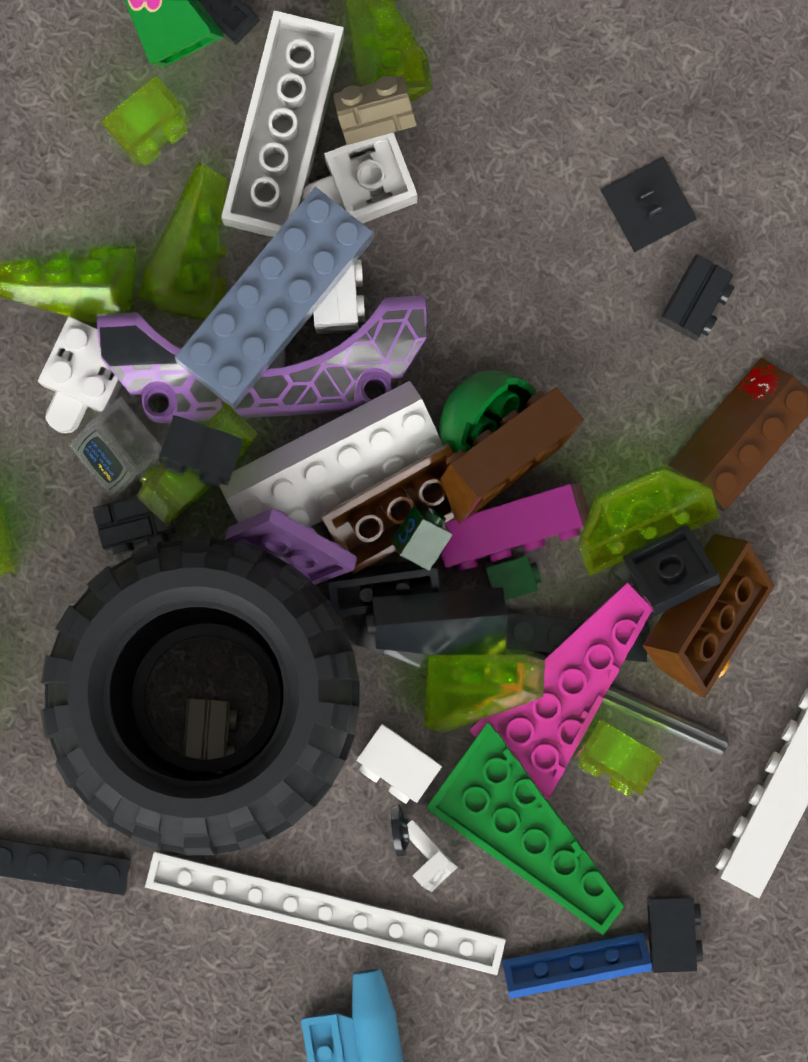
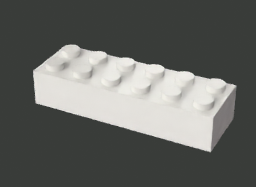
M274 10L221 216L225 226L274 237L303 202L304 188L308 185L344 42V27Z
M408 381L233 471L229 484H220V488L238 523L273 508L285 512L290 519L297 523L311 527L323 521L320 516L322 513L442 447V442L422 398L412 383Z

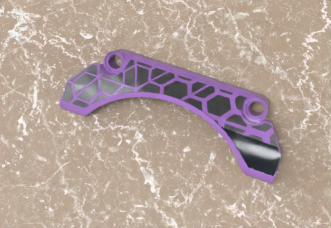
M424 295L385 297L370 319L339 346L306 362L287 367L267 369L238 406L233 409L177 364L175 356L181 349L159 335L137 312L97 315L98 341L101 348L102 361L130 395L142 394V405L145 415L149 420L160 424L171 423L173 415L192 421L350 412L372 400L367 397L364 391L369 384L380 385L384 389V393L391 391V379L403 377L424 344L427 323ZM154 398H166L169 401L168 409L163 413L151 411L149 405Z

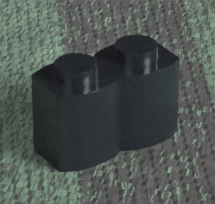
M173 415L158 462L164 464L163 469L167 472L179 476H184L185 472L193 473L200 476L198 480L200 483L213 488H219L220 484H229L243 439Z

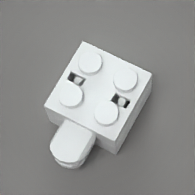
M394 133L345 145L324 153L330 176L309 183L303 192V199H305L316 186L361 223L417 203V192Z
M361 259L355 261L314 311L316 334L357 332L359 330L358 322H365L364 295H356V287H363Z
M69 316L38 379L42 386L55 391L46 411V420L52 428L60 433L74 432L78 428L88 407L108 416L122 386L115 375L112 381H110L113 373L101 359L98 330Z

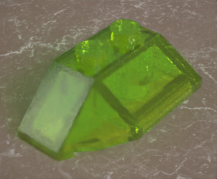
M660 466L596 495L577 545L588 576L590 577L623 562L622 556L685 524L689 526L690 530H693L719 518L712 489L706 484Z

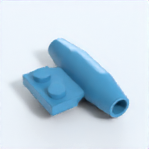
M379 968L363 970L352 974V1017L335 1012L303 1017L301 1019L308 1062H404L396 1011L382 970Z

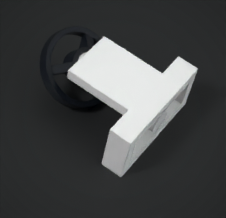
M400 805L391 807V827L396 855L398 857L406 856L407 847L410 841H412L429 860L413 877L422 887L432 892L458 867L416 822L404 819Z

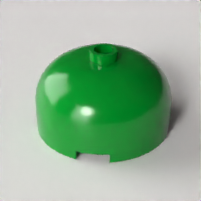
M484 370L467 377L452 391L443 407L439 422V437L442 446L448 443L453 453L460 449L468 452L474 447L473 441L484 431L490 429L492 433L501 427L499 425L500 421L510 412L519 410L518 413H521L527 408L526 402L537 393L536 389L525 380L502 370Z

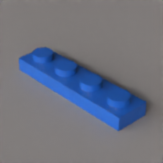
M644 932L502 960L509 999L652 971V963Z

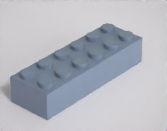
M315 186L175 356L177 364L235 409L372 242L373 232Z

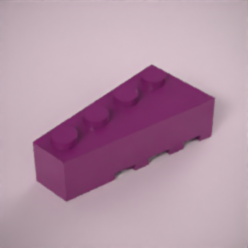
M568 484L473 514L460 525L456 520L446 522V526L453 535L441 554L445 568L456 566L457 571L461 572L478 567L477 560L490 556L491 561L494 562L511 557V550L524 546L527 552L546 546L545 540L559 536V540L563 541L580 536V529L593 526L582 485Z

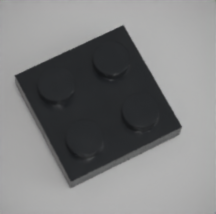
M687 524L622 556L627 569L655 616L721 583L718 573Z

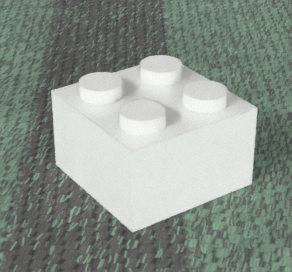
M383 723L356 760L362 764L359 768L362 774L376 783L379 778L388 782L391 785L388 792L405 804L410 799L417 803L442 768L441 764Z

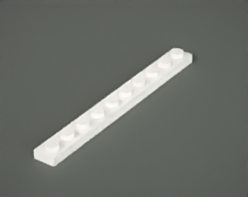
M157 851L153 853L145 888L494 975L498 974L506 941L502 937Z

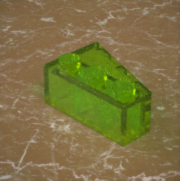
M227 403L206 424L202 423V425L208 428L217 429L243 439L236 464L242 459L258 434ZM163 464L159 469L153 466L140 479L143 486L138 492L137 497L166 526H169L211 487L198 481L200 476L193 473L185 472L184 476H179L167 472L163 469Z
M525 654L428 655L424 728L446 733L542 698L545 661Z

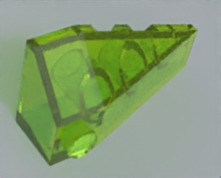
M345 0L355 86L361 87L375 83L384 76L397 77L403 75L411 103L431 91L432 80L428 56L423 47H419L412 35V28L407 21L403 20L396 8V1Z
M203 163L196 164L147 263L138 297L163 312L205 321L224 298L226 292V278L219 277V257H226V245L220 244L219 225L223 224L221 216L226 201V178Z
M135 246L89 248L91 256L70 259L69 253L63 252L58 253L56 259L38 265L37 260L34 258L0 263V297L89 323H97L98 314L129 313L134 301Z

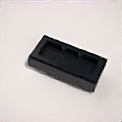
M198 0L222 30L223 34L235 45L260 21L258 15L241 0Z

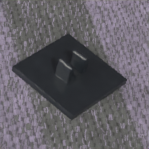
M664 157L601 190L634 253L697 220Z

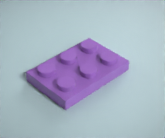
M273 508L228 527L225 538L226 541L237 543L243 541L266 549L268 553L288 564L291 563L308 577L314 585L354 570L357 557L344 550L342 545L330 542L316 534L313 528L303 526L290 519L285 512Z

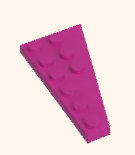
M627 581L469 729L477 737L488 720H490L548 800L599 709L609 687L617 676L628 652L652 611L648 602Z

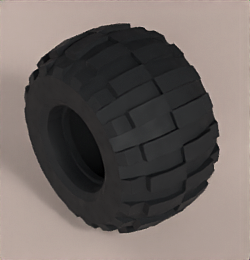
M185 536L181 541L165 544L155 542L134 550L131 553V557L112 568L109 566L105 567L87 583L89 588L73 607L69 605L55 628L59 632L50 656L45 655L41 683L45 684V709L41 710L45 738L50 739L57 758L55 766L68 788H73L87 805V810L107 827H112L130 837L133 842L158 851L165 850L186 855H215L242 850L272 839L295 825L304 815L318 805L333 786L352 748L356 736L355 732L360 709V681L355 653L346 629L331 603L308 577L291 563L288 564L268 553L266 549L243 541L237 543L215 539L213 536ZM213 636L224 638L240 645L254 657L266 679L268 705L260 729L243 748L222 758L200 760L174 751L156 734L147 714L146 689L149 677L156 663L172 647L191 638ZM224 771V774L213 773Z

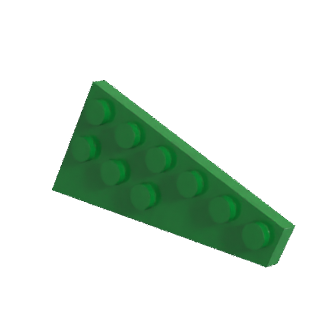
M488 720L429 802L426 809L604 935L624 908L625 903L491 721Z

